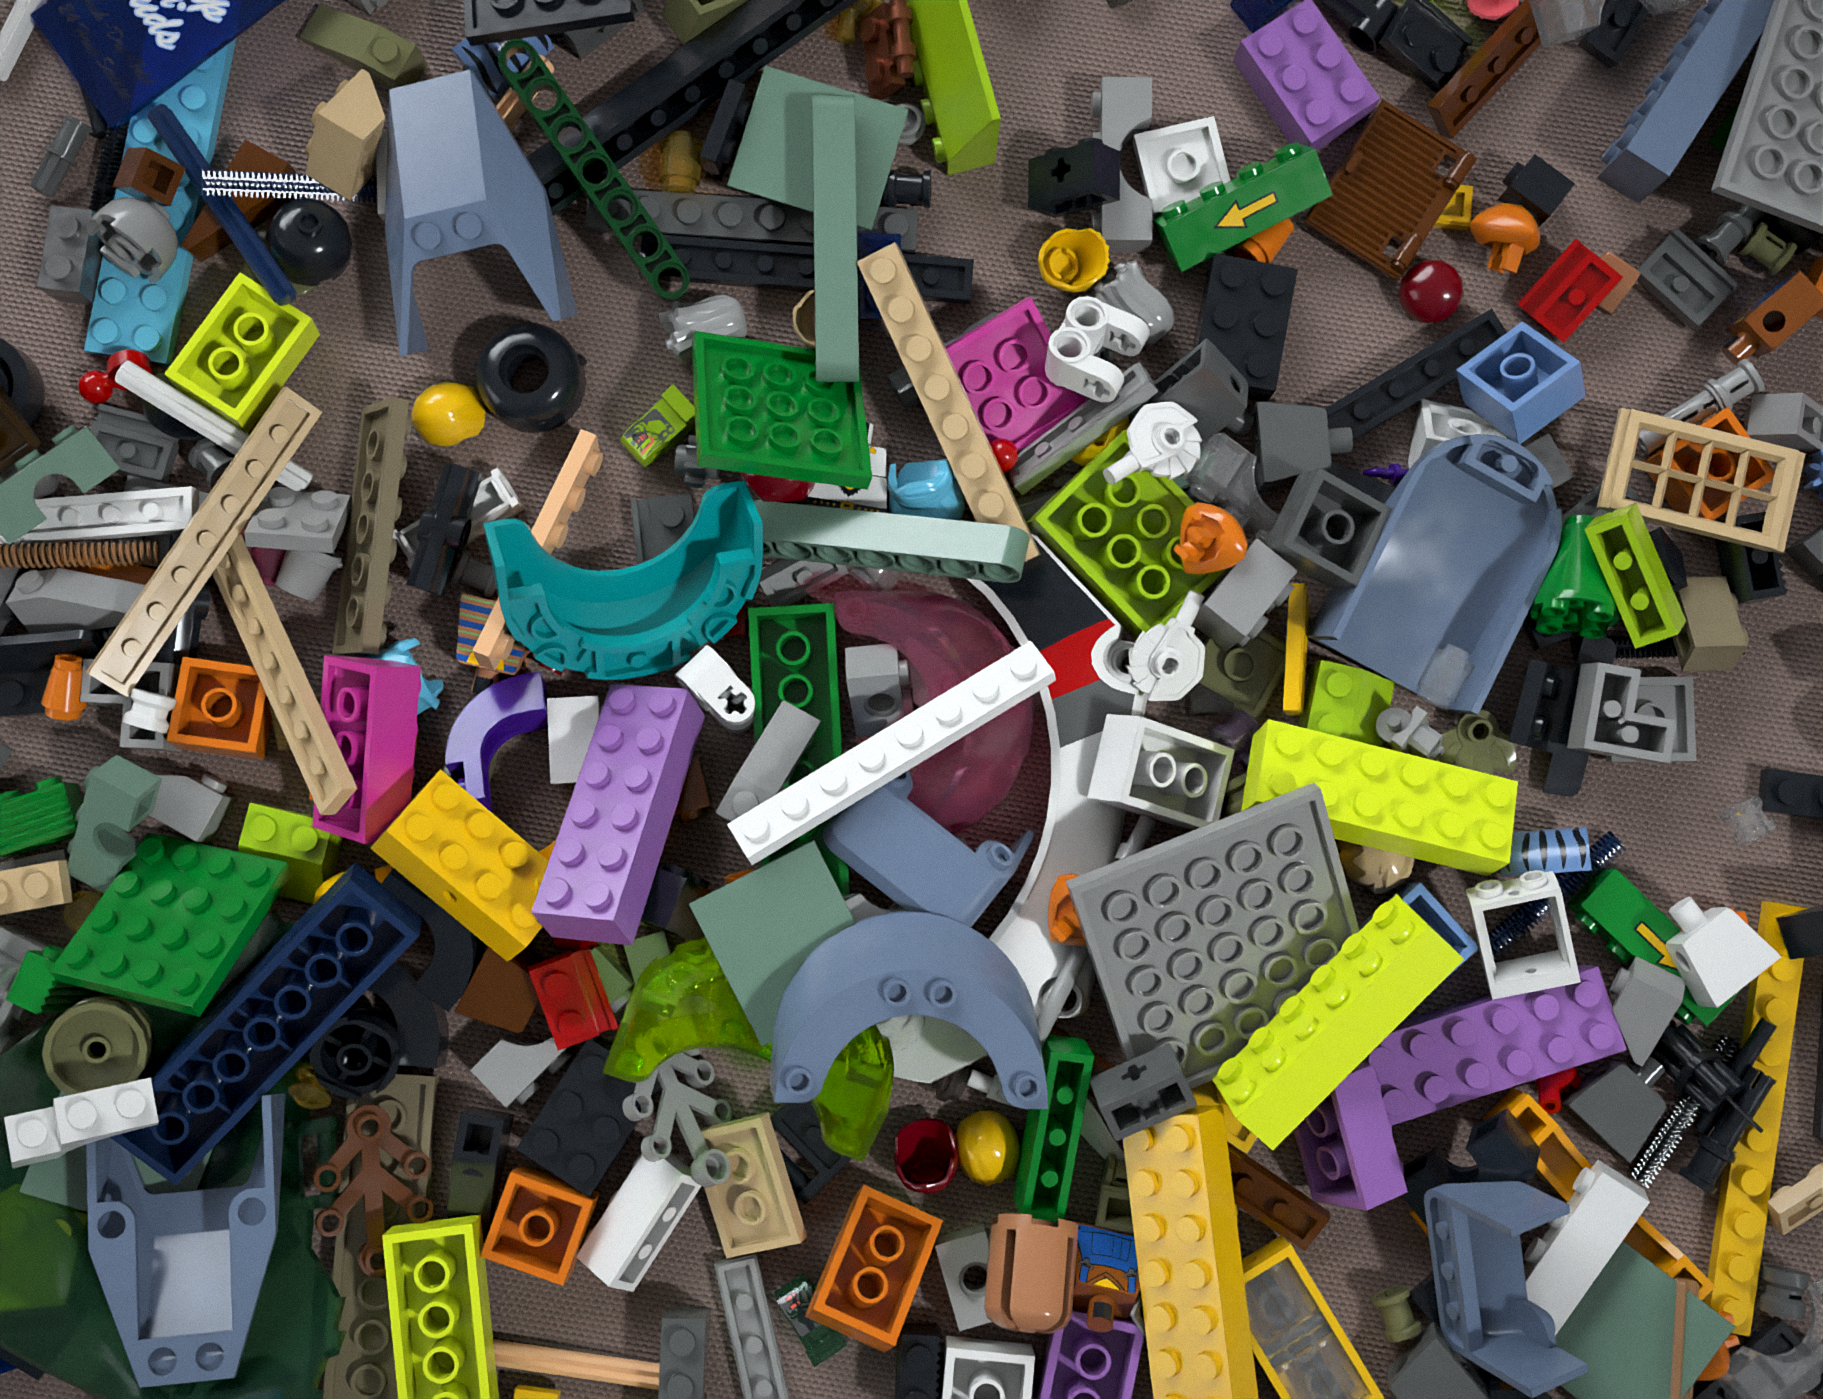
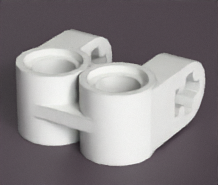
M1086 296L1074 299L1067 307L1066 316L1060 328L1050 336L1045 362L1046 376L1055 385L1065 387L1096 401H1114L1124 383V375L1117 366L1094 356V354L1103 346L1123 355L1135 356L1142 350L1150 335V330L1142 319L1103 303L1097 298Z
M706 645L675 674L679 679L677 681L679 685L684 689H689L697 704L703 710L708 711L729 732H744L754 723V695L736 676L731 667L710 646ZM733 698L731 700L732 704L736 707L743 703L745 708L743 714L737 711L729 714L727 707L728 701Z

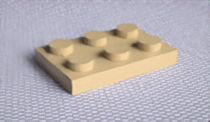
M769 1112L700 1128L709 1150H721L726 1154L730 1162V1175L724 1183L712 1187H704L726 1258L799 1244L804 1241L808 1236Z

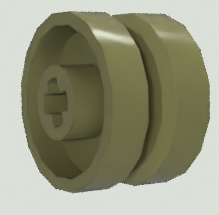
M107 993L83 998L58 1017L45 1036L42 1057L46 1074L59 1090L68 1095L136 1081L153 1057L156 1041L153 1023L141 1005L130 999ZM93 1042L103 1043L106 1047V1052L102 1053L101 1047L93 1045Z

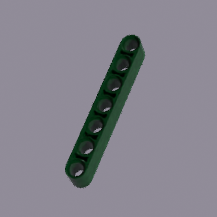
M522 39L507 41L500 48L498 62L501 73L652 292L665 302H674L681 299L690 284L689 273L535 48L529 42ZM516 53H522L530 58L531 64L525 72L515 73L507 67L508 59ZM541 90L552 92L557 98L556 104L549 110L536 108L532 103V99L537 92ZM565 127H574L581 132L583 137L577 146L566 147L558 140L559 132ZM591 163H599L606 168L607 178L602 183L592 184L584 178V168ZM616 199L626 200L631 204L633 209L632 215L626 220H616L608 212L609 204ZM640 235H649L655 239L657 251L649 257H643L635 252L633 247L634 240ZM666 270L675 271L681 277L682 286L674 293L664 291L658 284V276Z

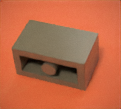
M1726 576L1686 577L1688 586L1674 592L1686 619L1679 634L1672 636L1681 670H1733L1742 653H1745L1748 648V633L1744 627H1741L1738 618L1736 595L1730 592Z

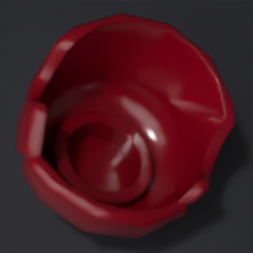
M1424 260L1415 264L1404 275L1400 282L1399 301L1405 313L1421 323H1438L1448 318L1458 309L1464 294L1463 280L1455 267L1442 260Z

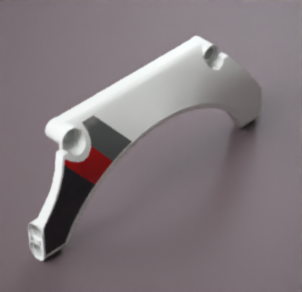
M1031 534L1041 555L1024 563L1022 576L1019 581L1003 583L975 579L967 580L988 598L1007 622L1021 646L1029 641L1035 645L1053 669L1056 681L1039 690L1046 713L1051 747V787L1044 830L1037 855L1024 886L1006 917L989 938L1006 954L1017 968L1030 993L1036 1018H1038L1074 947L1072 945L1054 943L1049 939L1048 906L1051 890L1058 876L1070 873L1081 876L1116 862L1114 857L1120 846L1126 810L1087 798L1106 715L1144 717L1148 695L1133 684L1135 681L1130 674L1123 673L1122 671L1123 660L1129 656L1130 647H1134L1135 643L1121 640L1123 627L1039 537ZM1090 954L1072 988L1077 996L1075 1006L1069 1011L1062 1008L1057 1018H1075L1082 1015L1088 1009L1095 978V969ZM907 1015L881 1021L862 1031L855 1067L907 1080L933 1083L988 1056V1053L971 1034L951 1022L931 1016Z

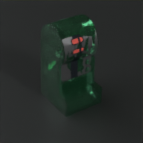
M804 1272L776 1290L774 1295L783 1314L791 1323L804 1345L805 1353L813 1366L816 1367L846 1347L848 1336L805 1317L816 1287Z

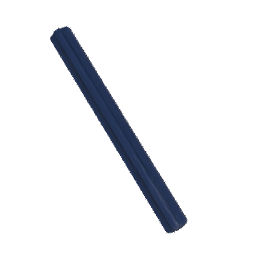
M159 104L155 109L149 111L148 119L178 163L186 167L185 173L202 196L201 170L203 169L205 172V170L210 171L212 168L173 111L167 105ZM204 190L202 198L272 300L279 306H286L290 301H293L297 296V291L232 197H229L228 191H226V197L223 196V191L220 192L219 197L217 191H215V196H212V191L210 190L209 196H207L206 190Z

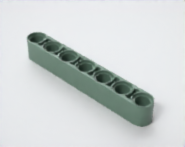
M812 95L816 382H859L855 96Z
M753 500L763 522V557L1013 583L1021 579L1030 540L1028 533L1024 530L1009 525Z

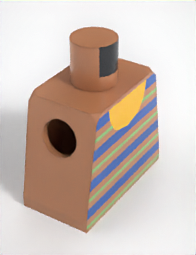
M462 593L456 662L464 666L476 668L470 692L479 694L491 685L498 683L501 675L513 677L524 674L533 652L520 641L517 642L515 640L510 655L506 660L500 659L495 671L479 665L472 650L496 601Z

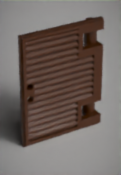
M1382 99L1328 182L1333 196L1313 205L1303 222L1398 282L1477 158L1472 153L1463 150ZM1443 157L1454 163L1446 177L1435 171ZM1391 238L1402 244L1393 259L1382 253Z

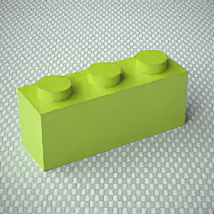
M1637 503L1594 518L1584 530L1635 649L1678 635L1686 619Z

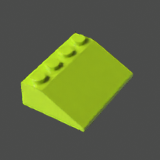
M909 0L907 6L912 8L913 23L909 26L911 42L916 45L917 59L913 62L914 76L912 78L915 86L922 85L926 99L920 100L921 109L926 125L933 124L937 138L931 139L937 164L944 162L947 176L994 164L1001 117L968 1Z
M1123 430L1048 500L1026 524L1137 640L1142 631L1146 633L1160 623L1165 626L1171 617L1176 618L1189 590L1202 594L1226 569L1206 574H1187L1184 572L1181 557L1173 549L1177 544L1180 545V524L1185 510L1195 503L1172 479L1168 480L1167 477L1151 476L1150 471L1144 470L1139 473L1132 472L1113 485L1106 481L1103 475L1104 469L1124 458V455L1131 450L1128 444L1127 431Z

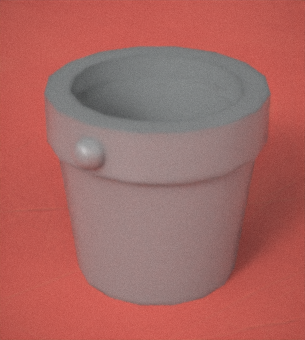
M286 550L275 584L297 597L315 601L333 571L343 567L341 562L342 556L335 551L334 553Z

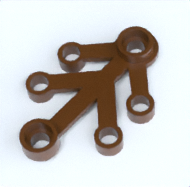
M365 1104L354 1109L346 1121V1133L348 1136L326 1163L317 1166L313 1171L312 1181L316 1188L322 1192H331L341 1182L340 1172L361 1150L362 1168L329 1208H324L317 1214L315 1226L323 1236L333 1237L339 1234L344 1226V1217L363 1196L366 1243L358 1251L357 1262L366 1275L382 1277L386 1275L385 1262L380 1267L370 1266V1258L373 1254L377 1252L384 1253L382 1235L385 1233L382 1191L402 1206L408 1218L415 1223L428 1221L433 1215L434 1206L426 1196L416 1195L380 1166L379 1147L400 1161L404 1173L412 1179L425 1177L430 1171L431 1162L423 1152L413 1151L390 1133L391 1120L383 1108L374 1104ZM368 1119L375 1120L377 1123L375 1132L370 1135H364L361 1131L363 1122ZM421 1157L424 1161L423 1168L416 1173L410 1172V1161L413 1158ZM324 1170H332L335 1173L334 1180L329 1185H321L318 1181L320 1173ZM424 1201L427 1205L425 1213L421 1216H414L412 1214L413 1205L416 1202ZM330 1214L336 1215L338 1218L336 1226L330 1230L323 1229L321 1226L323 1218Z

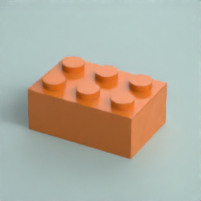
M863 1185L854 1194L805 1317L884 1353L896 1345L943 1220Z

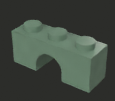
M72 424L51 438L56 447L43 456L35 449L14 464L19 470L18 473L6 481L0 476V534L9 545L47 519L34 500V488L40 479L51 474H61L72 479L81 491L86 493L120 469L87 426L78 431Z
M118 755L112 757L102 766L97 765L90 770L83 784V787L86 789L84 801L75 816V821L78 822L76 833L67 848V853L70 855L67 865L70 876L103 893L106 892L114 879L121 874L123 866L137 854V848L141 842L129 836L125 831H130L153 812L162 778Z

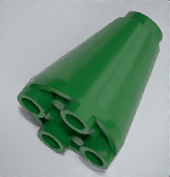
M1573 515L1564 520L1558 550L1530 607L1531 618L1536 621V630L1540 633L1580 632V635L1585 638L1599 639L1607 635V628L1614 626L1620 620V612L1584 530L1595 517Z

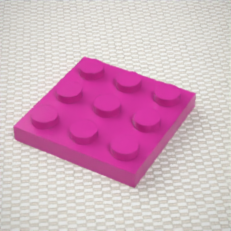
M1026 297L945 346L989 444L996 439H1008L1015 444L1018 452L1029 446L1087 401L1084 395L1065 387L1057 386L1046 376L1045 362L1051 333L1031 297Z

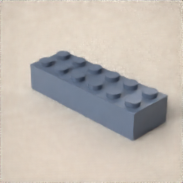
M1708 0L1705 6L1702 5L1687 25V28L1690 30L1683 39L1680 38L1666 57L1665 61L1668 64L1662 72H1658L1644 91V94L1647 95L1640 106L1637 105L1622 125L1625 130L1619 139H1614L1600 160L1606 165L1597 178L1639 204L1671 175L1764 31L1774 0Z

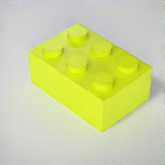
M240 272L164 374L177 390L246 433H249L320 336V333L311 317L289 303L286 306H279L272 300L264 287Z

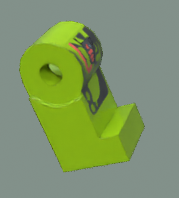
M674 384L661 395L662 399L626 430L620 439L621 444L643 467L653 463L665 452L667 453L695 428V407Z

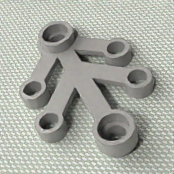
M649 1027L642 1030L637 1035L634 1043L635 1055L641 1066L634 1094L627 1096L623 1102L625 1116L631 1121H639L649 1117L653 1112L651 1095L656 1077L662 1088L652 1135L645 1137L641 1143L642 1155L650 1162L662 1160L670 1155L672 1149L670 1136L674 1119H676L694 1159L690 1167L692 1179L703 1187H712L724 1183L730 1175L729 1159L721 1150H709L691 1109L703 1114L705 1123L711 1126L729 1122L732 1118L731 1106L723 1099L715 1100L678 1082L673 1070L685 1073L687 1083L691 1087L698 1089L709 1085L714 1080L713 1066L706 1060L698 1061L678 1051L675 1039L669 1031L657 1027ZM697 1069L701 1071L702 1079L698 1076ZM635 1101L639 1102L641 1112L636 1109ZM715 1108L719 1111L720 1119L715 1114ZM654 1141L658 1144L659 1153L654 1149Z

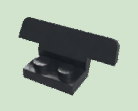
M87 630L0 637V717L9 718L45 714V707L41 704L55 656L67 653L78 655L83 660L95 659L105 644L96 634Z
M1583 637L1575 670L1530 659L1509 742L1553 753L1542 793L1570 797L1577 794L1581 788L1590 752L1567 748L1581 664L1596 662L1613 665L1617 648L1614 641L1609 638L1589 639Z

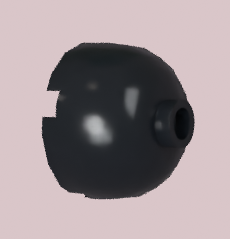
M305 198L292 200L277 209L268 223L265 246L289 281L306 286L320 285V281H326L332 277L335 280L342 275L350 262L352 240L347 222L338 210L323 201Z
M365 1008L348 1009L312 1046L309 1055L310 1064H313L319 1084L334 1095L356 1099L362 1098L363 1094L371 1093L375 1090L376 1093H379L395 1078L401 1058L399 1034L392 1022L376 1011Z

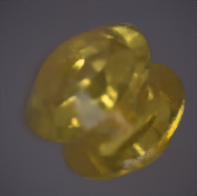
M91 890L72 894L73 902L64 904L62 911L66 926L70 930L77 932L104 893Z
M313 1064L299 1067L295 1075L301 1083L290 1085L288 1089L289 1095L297 1104L308 1109L328 1107L331 1103V1097L326 1092L328 1090L317 1081V1073L313 1068Z

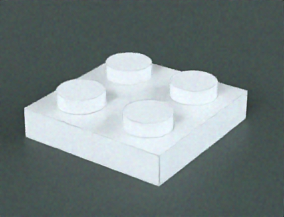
M1214 116L1138 133L1133 136L1132 142L1146 197L1152 199V218L1162 216V209L1174 202L1185 200V203L1199 197V191L1211 183L1223 181V184L1231 181Z

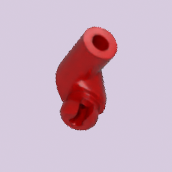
M1576 1067L1536 1079L1538 1104L1548 1114L1560 1111V1090L1570 1092L1569 1085L1571 1084L1575 1089L1579 1087L1581 1077L1577 1073Z

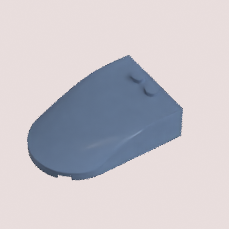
M1489 434L1457 437L1442 442L1428 450L1412 465L1384 503L1392 508V511L1357 586L1338 590L1330 589L1307 636L1447 712L1478 715L1558 550L1562 531L1561 508H1557L1555 496L1550 485L1554 482L1546 468L1530 451L1518 443Z

